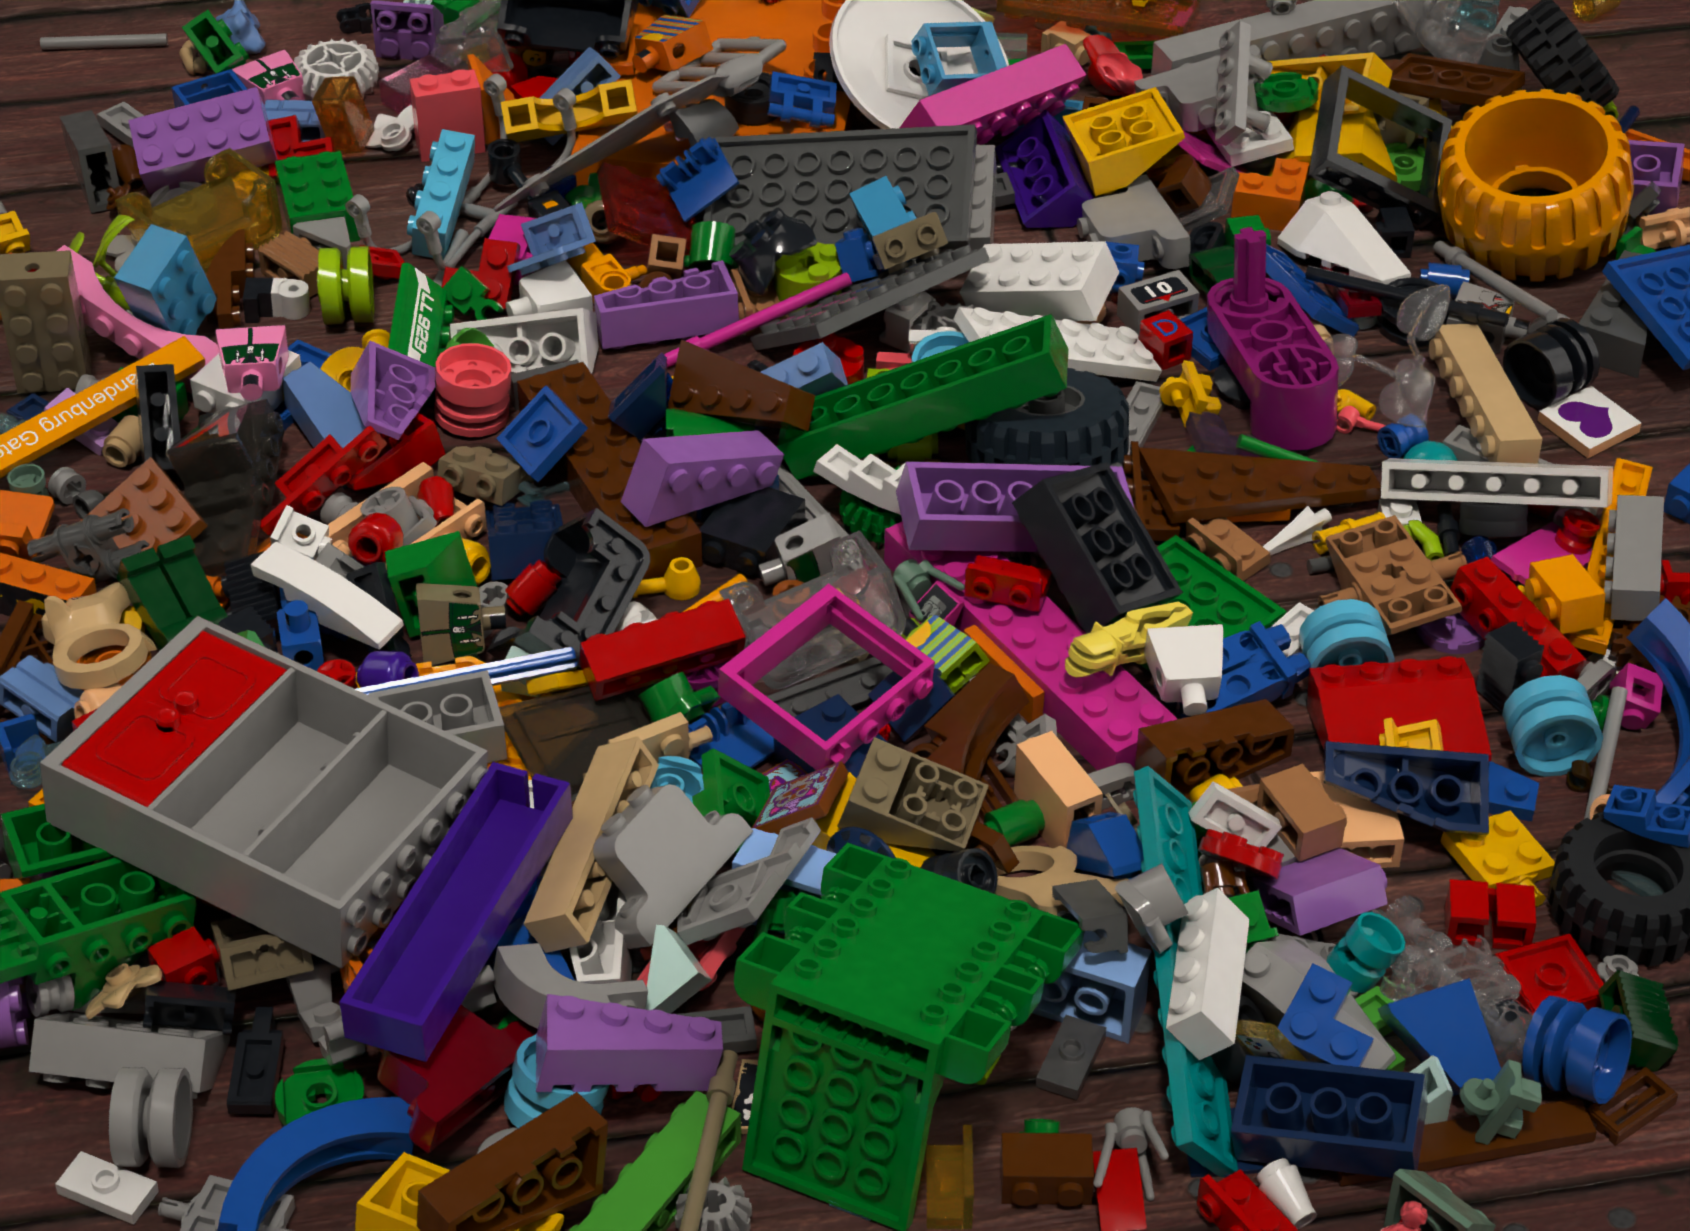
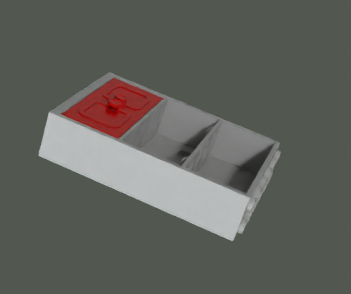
M197 616L40 762L46 821L51 823V825L69 832L71 835L93 846L99 847L202 900L343 968L354 955L358 956L363 952L369 938L379 927L384 928L389 923L393 912L411 891L484 774L487 773L488 750Z

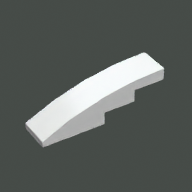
M838 444L817 460L813 472L871 504L901 515L896 489L905 463L895 470L873 454L868 455L864 460H860Z
M276 541L250 564L253 576L283 588L286 600L304 601L308 605L309 610L316 612L319 624L374 648H382L404 626L401 618L338 573Z

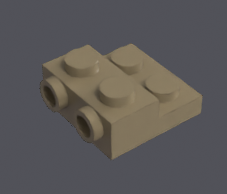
M456 446L438 461L437 476H441L451 483L453 491L500 506L535 481L513 456H502L493 453L486 447Z

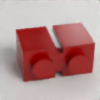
M1450 879L1444 906L1445 944L1484 948V925L1489 924V911L1491 913L1493 949L1511 950L1532 944L1536 928L1534 886L1496 883L1495 888H1488V882Z

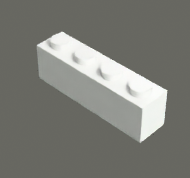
M1215 888L1203 895L1194 896L1184 904L1189 914L1181 919L1166 1029L1198 1060L1235 1044L1250 919L1219 888Z

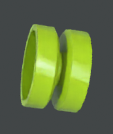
M369 246L351 247L349 249L347 269H344L342 254L338 248H320L317 287L324 324H343L346 319V302L350 304L351 317L356 323L374 322V285Z

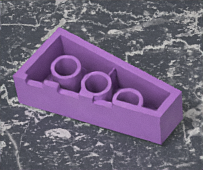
M723 260L712 263L711 270L700 273L697 267L685 270L684 277L668 280L663 276L652 279L649 286L645 288L634 284L594 295L597 333L603 349H622L628 345L642 343L656 344L663 340L677 338L687 340L694 336L710 334L739 321L738 293Z

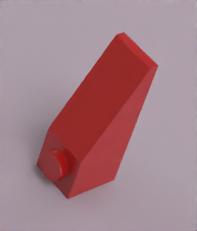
M417 413L399 440L379 433L387 442V445L374 460L367 462L353 474L351 480L345 485L355 491L393 482L422 462L431 467L446 454L435 422Z

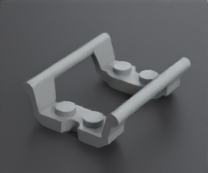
M379 939L368 942L366 946L374 949ZM322 959L313 963V971L285 978L306 1033L314 1043L319 1042L321 1054L330 1066H334L363 1055L366 1052V1044L345 1038L341 1009L338 1004L332 1002L331 974L339 972L340 968ZM490 965L482 968L461 1003L472 1013L493 1006L497 1002L493 986L495 977Z

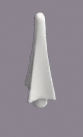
M1307 506L1291 523L1263 547L1272 556L1289 548L1313 541L1312 533L1318 530L1321 531L1322 526L1332 520V516L1325 508L1314 514L1309 506Z

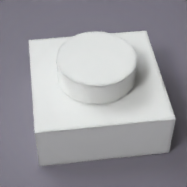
M1379 499L1378 512H1382L1386 518L1395 515L1402 525L1409 524V520H1419L1422 522L1416 500Z

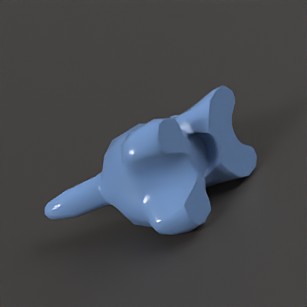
M234 0V5L231 9L216 17V21L222 19L233 35L229 38L235 45L240 42L248 55L260 53L264 49L266 43L257 30L260 27V23L257 17L249 11L244 0Z

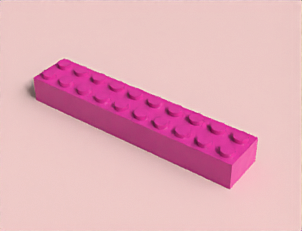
M903 522L885 529L884 563L893 572L899 564L906 560L914 559L919 564L923 560H928L934 568L965 585L967 565L969 563L974 564L977 555L1009 561L999 551L909 550ZM930 576V582L932 583V586L936 581H940L937 578ZM944 583L965 603L954 627L963 632L964 629L976 625L1045 691L1043 715L1046 714L1056 720L1057 732L1097 771L1124 762L1130 763L1135 769L1138 729L1177 720L1163 704L1120 664L1116 666L1113 676H1110L1103 670L1085 677L1069 675L1065 669V659L1069 657L1070 645L1073 642V638L1084 635L1086 632L1047 596H1045L1040 611L1036 612L964 596L965 590L960 591Z

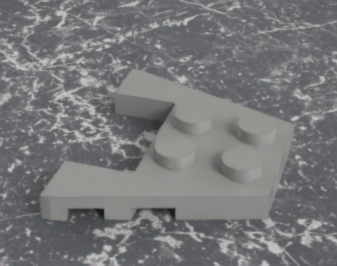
M811 817L782 828L769 856L714 875L677 916V933L684 943L689 945L700 940L709 941L716 938L722 932L737 927L746 928L752 925L820 834L821 829Z

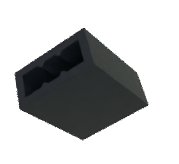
M766 487L719 503L699 529L702 533V560L762 579L758 565L778 558L774 542L775 538L805 523V499Z

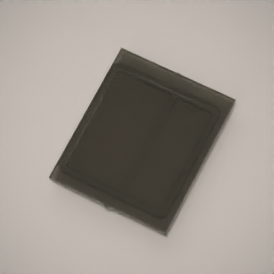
M589 685L499 707L505 731L531 778L536 773L569 782L571 795L579 793L584 781L583 774L587 773L598 746L606 745L610 739L652 723L633 690L595 701Z

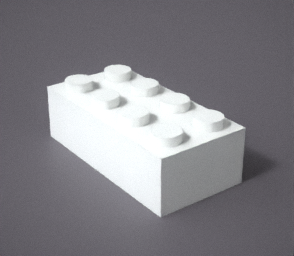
M1106 241L984 244L983 248H986L990 261L971 269L960 290V294L967 307L973 304L974 308L981 307L988 311L1000 313L1011 311L1018 315L1031 317L1034 315L1046 316L1052 314L1054 320L1096 321L1119 274V270Z

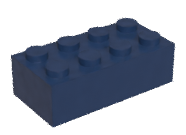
M1246 1055L1231 1128L1236 1160L1272 1163L1278 1159L1285 1158L1290 1165H1296L1297 1167L1393 1178L1394 1173L1399 1169L1418 1170L1428 1106L1425 1074Z

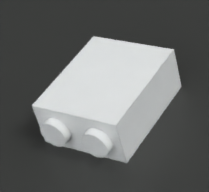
M289 351L283 378L293 370L301 367L300 354ZM219 353L190 379L195 408L218 416L226 409L239 406L235 415V424L252 430L284 401L283 379L278 390L263 391L262 396L257 400H247L242 397L241 393L228 392Z

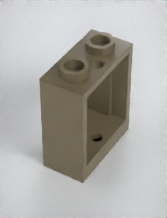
M237 916L210 922L215 947L220 959L219 964L228 991L314 970L311 953L259 927H251L249 922Z

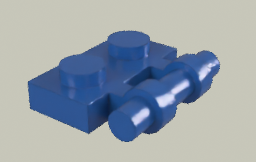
M772 71L769 102L774 103H769L767 115L779 117L780 121L790 123L791 120L809 123V127L819 128L820 125L833 127L835 114L830 113L834 112L836 105L837 83Z

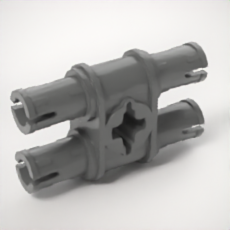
M122 508L102 517L90 514L84 517L82 521L70 525L61 524L56 527L53 534L29 541L27 550L29 556L40 552V555L32 558V561L42 563L45 560L62 555L68 567L62 568V570L94 578L97 586L98 583L110 579L118 580L117 574L121 559L143 552L141 549L148 547L150 544L145 540H141L121 549L118 548L112 537L130 533L134 529L132 516L121 519V517L130 514L127 509Z

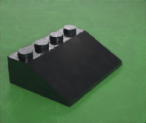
M1108 462L1042 479L1012 502L1020 522L1028 530L1037 546L1040 557L1049 567L1056 580L1058 589L1065 595L1075 613L1078 624L1085 630L1086 634L1092 631L1095 622L1105 627L1126 617L1129 611L1161 605L1183 593Z

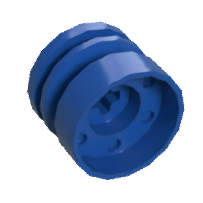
M1548 996L1540 1003L1533 1014L1526 1033L1522 1059L1524 1077L1540 1082L1541 1087H1548L1552 1091H1564L1567 1088L1573 1097L1597 1104H1606L1614 1097L1627 1070L1632 1043V1030L1629 1019L1624 1014L1602 1008L1592 1007L1587 1011L1583 1003L1576 1001L1568 1002L1567 999L1562 997Z

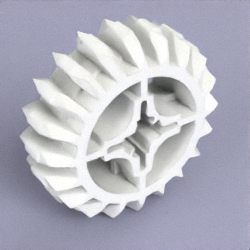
M331 38L329 42L319 41L318 45L310 44L307 50L299 51V56L294 58V63L303 77L302 89L306 100L331 101V103H338L339 105L343 102L352 104L354 99L362 100L365 94H371L373 88L377 86L379 66L373 50L367 49L366 44L358 45L356 40L346 42L343 38L340 41H333Z

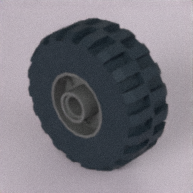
M1068 368L1067 388L1061 390L1058 394L1051 397H1039L1026 402L1019 408H1007L995 412L984 420L966 422V454L971 463L1094 466L1108 462L1109 465L1116 462L1121 464L1124 460V455H1127L1129 450V403L1121 389L1117 385L1114 386L1109 379L1098 377L1092 372H1082Z

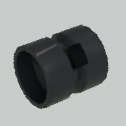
M979 848L931 856L920 867L993 894L996 891L998 882L996 866L987 852Z

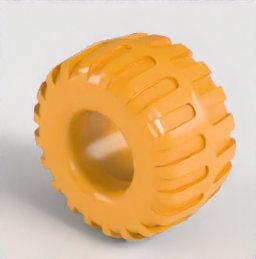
M1540 89L1538 92H1526V90L1512 91L1511 95L1504 97L1497 95L1487 99L1484 106H1474L1464 114L1463 121L1460 120L1454 124L1448 134V140H1446L1442 149L1437 191L1442 222L1444 223L1447 238L1452 245L1468 252L1471 259L1491 271L1501 272V276L1508 280L1516 281L1517 276L1530 277V282H1541L1545 280V276L1556 275L1558 279L1572 276L1574 269L1578 267L1581 270H1587L1596 265L1599 256L1606 257L1616 246L1617 240L1623 235L1634 192L1630 144L1626 134L1622 132V127L1613 115H1605L1604 108L1593 101L1587 103L1582 101L1581 96L1569 92L1566 95L1555 93L1552 89ZM1541 188L1559 193L1549 196L1510 194L1523 189Z

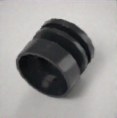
M1562 317L1512 341L1504 351L1503 368L1520 400L1530 407L1542 409L1566 398L1568 394L1575 393L1581 388L1592 384L1598 377L1600 360L1593 338L1585 328L1572 319Z

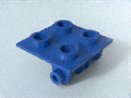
M701 138L698 143L689 149L690 152L688 150L683 152L687 159L683 160L678 155L675 159L679 165L672 161L664 168L659 169L660 173L656 176L663 187H667L685 222L692 219L739 184L715 138Z
M728 702L721 705V709L714 707L710 710V713H704L699 720L688 724L689 733L708 726L713 735L712 742L693 748L689 755V758L701 768V755L713 748L750 768L755 767L774 755V737Z

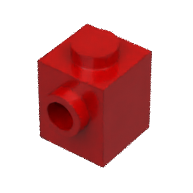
M194 926L173 935L170 939L166 938L147 947L150 965H158L162 971L160 981L211 985L218 982L215 963H218L220 959L217 949L211 939L203 940Z

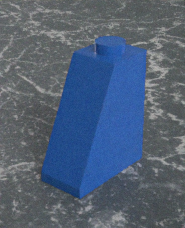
M1470 978L1388 1003L1378 1008L1380 1017L1422 1063L1432 1055L1439 1059L1453 1091L1452 1096L1460 1094V1089L1467 1080L1472 1078L1482 1080L1489 1078L1493 1081L1501 1070Z

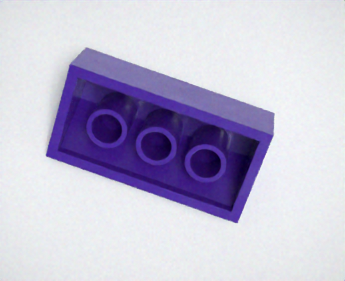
M1046 109L995 148L1003 172H1007L1015 192L1017 209L1023 224L1027 228L1073 227L1077 224V219L1082 218V204L1087 200L1094 199L1095 196L1085 178L1067 130ZM1008 162H1018V168L1010 167Z

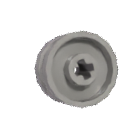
M122 1067L118 1070L114 1079L109 1109L110 1152L113 1163L117 1167H140L148 1159L149 1154L157 1167L180 1168L184 1165L188 1156L193 1120L192 1084L190 1074L186 1068H162L157 1072L154 1080L146 1067Z

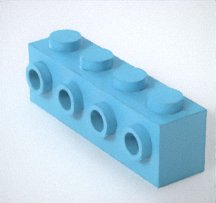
M442 129L439 141H433L430 150V161H432L431 166H425L422 185L424 190H418L415 198L414 208L417 210L416 216L410 215L407 225V235L412 236V254L433 258L429 253L425 235L419 231L416 225L417 219L426 211H432L441 220V226L437 230L442 246L441 256L444 260L450 246L474 165L475 135Z

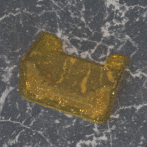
M231 148L215 154L208 160L204 168L205 184L153 208L149 198L140 192H132L116 199L118 215H127L135 219L127 224L126 227L137 242L140 241L151 224L186 235L206 274L218 250L237 230L245 229L247 243L253 242L254 250L264 246L265 242L269 243L270 239L274 241L282 229L275 180Z

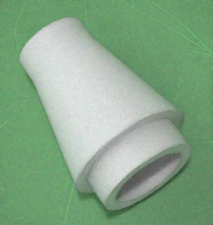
M1282 1158L1268 1164L1258 1173L1256 1177L1260 1184L1258 1189L1267 1196L1297 1229L1310 1224L1317 1217L1296 1165H1290L1287 1159Z

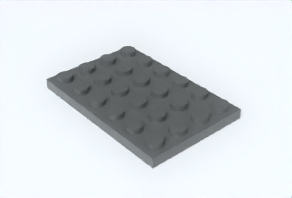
M970 245L954 251L949 249L923 260L915 257L907 260L908 266L892 273H889L887 269L879 276L872 277V280L863 283L861 281L844 288V293L837 296L836 294L826 296L817 300V305L808 308L807 306L789 313V318L782 321L777 319L760 326L762 332L751 337L755 351L823 338L990 261L986 248L971 250Z

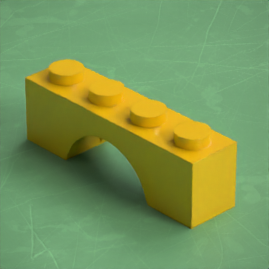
M631 79L600 84L588 92L575 95L576 103L573 105L577 125L575 132L622 124L638 114ZM532 96L500 102L508 139L521 142L567 133L564 130L561 113L554 106L553 99H542Z

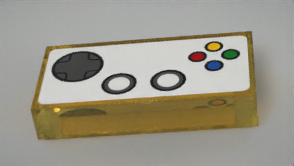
M1248 1020L1238 1021L1236 1037L1253 1056L1307 1061L1274 1024Z

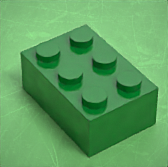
M325 151L316 155L292 156L275 161L278 190L289 232L293 234V225L299 222L345 216L350 242L360 241L354 218L349 215L345 206L353 197L341 151Z

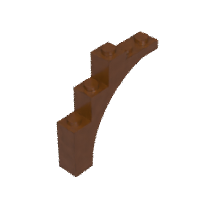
M992 663L984 667L924 725L932 739L930 743L938 747L927 759L979 781L984 764L997 739L1012 719L1029 703L1015 675ZM977 816L965 850L979 848L987 852L993 859L996 868L1009 874L1020 863L1004 835L980 823L979 816ZM932 849L940 854L952 852L948 850Z

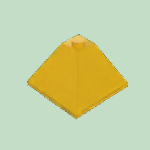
M1156 87L1062 116L1085 178L1095 196L1112 194L1117 189L1127 187L1185 139L1182 128Z

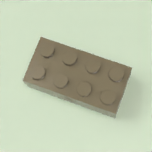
M71 250L0 254V313L17 393L64 391L66 388L76 390L80 377L84 374L91 375L92 361Z

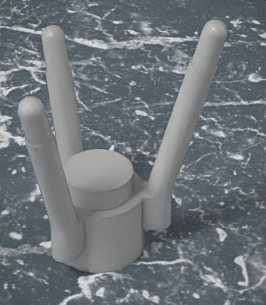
M1135 1107L1125 1108L1116 1114L1114 1123L1109 1122L1105 1124L1106 1137L1093 1184L1096 1188L1102 1186L1116 1141L1121 1149L1137 1148L1145 1196L1148 1201H1152L1155 1196L1146 1155L1147 1146L1152 1142L1162 1160L1168 1159L1169 1155L1153 1124L1152 1112L1143 1111Z

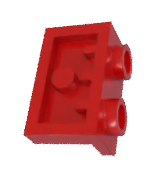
M977 555L974 564L969 563L965 571L964 596L1039 612L1051 584L1052 573L1050 570Z
M1241 1169L1218 1182L1209 1174L1200 1178L1197 1197L1198 1209L1208 1222H1213L1221 1231H1298Z

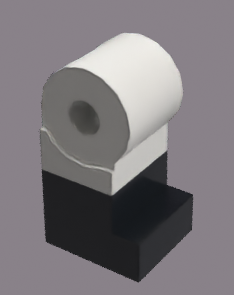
M246 277L243 294L245 323H259L260 317H284L290 320L306 317L311 311L308 284L297 279Z

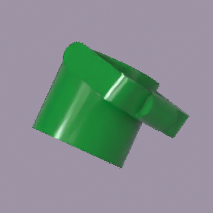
M703 221L692 225L690 255H684V268L689 270L697 267L700 270L707 271L712 269V263L723 260L728 273L731 272V269H737V264L729 256V253L735 247L736 229L727 223L716 221Z
M679 672L641 693L639 698L653 723L681 712L688 721V724L699 720L704 713H707L720 699V696L712 686L694 692L685 674Z

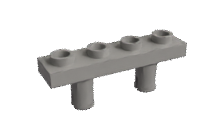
M1241 20L1231 29L1226 30L1219 40L1220 61L1217 68L1219 80L1216 93L1217 115L1214 124L1216 126L1215 142L1227 146L1245 132L1246 128L1255 131L1257 134H1262L1270 124V116L1248 106V78L1250 75L1260 82H1264L1265 78L1267 79L1271 75L1273 65L1271 62L1250 53L1251 25Z

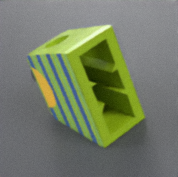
M937 615L930 616L922 624L915 618H909L898 629V634L935 661L934 668L941 670V678L954 694L990 662L989 658L972 638Z

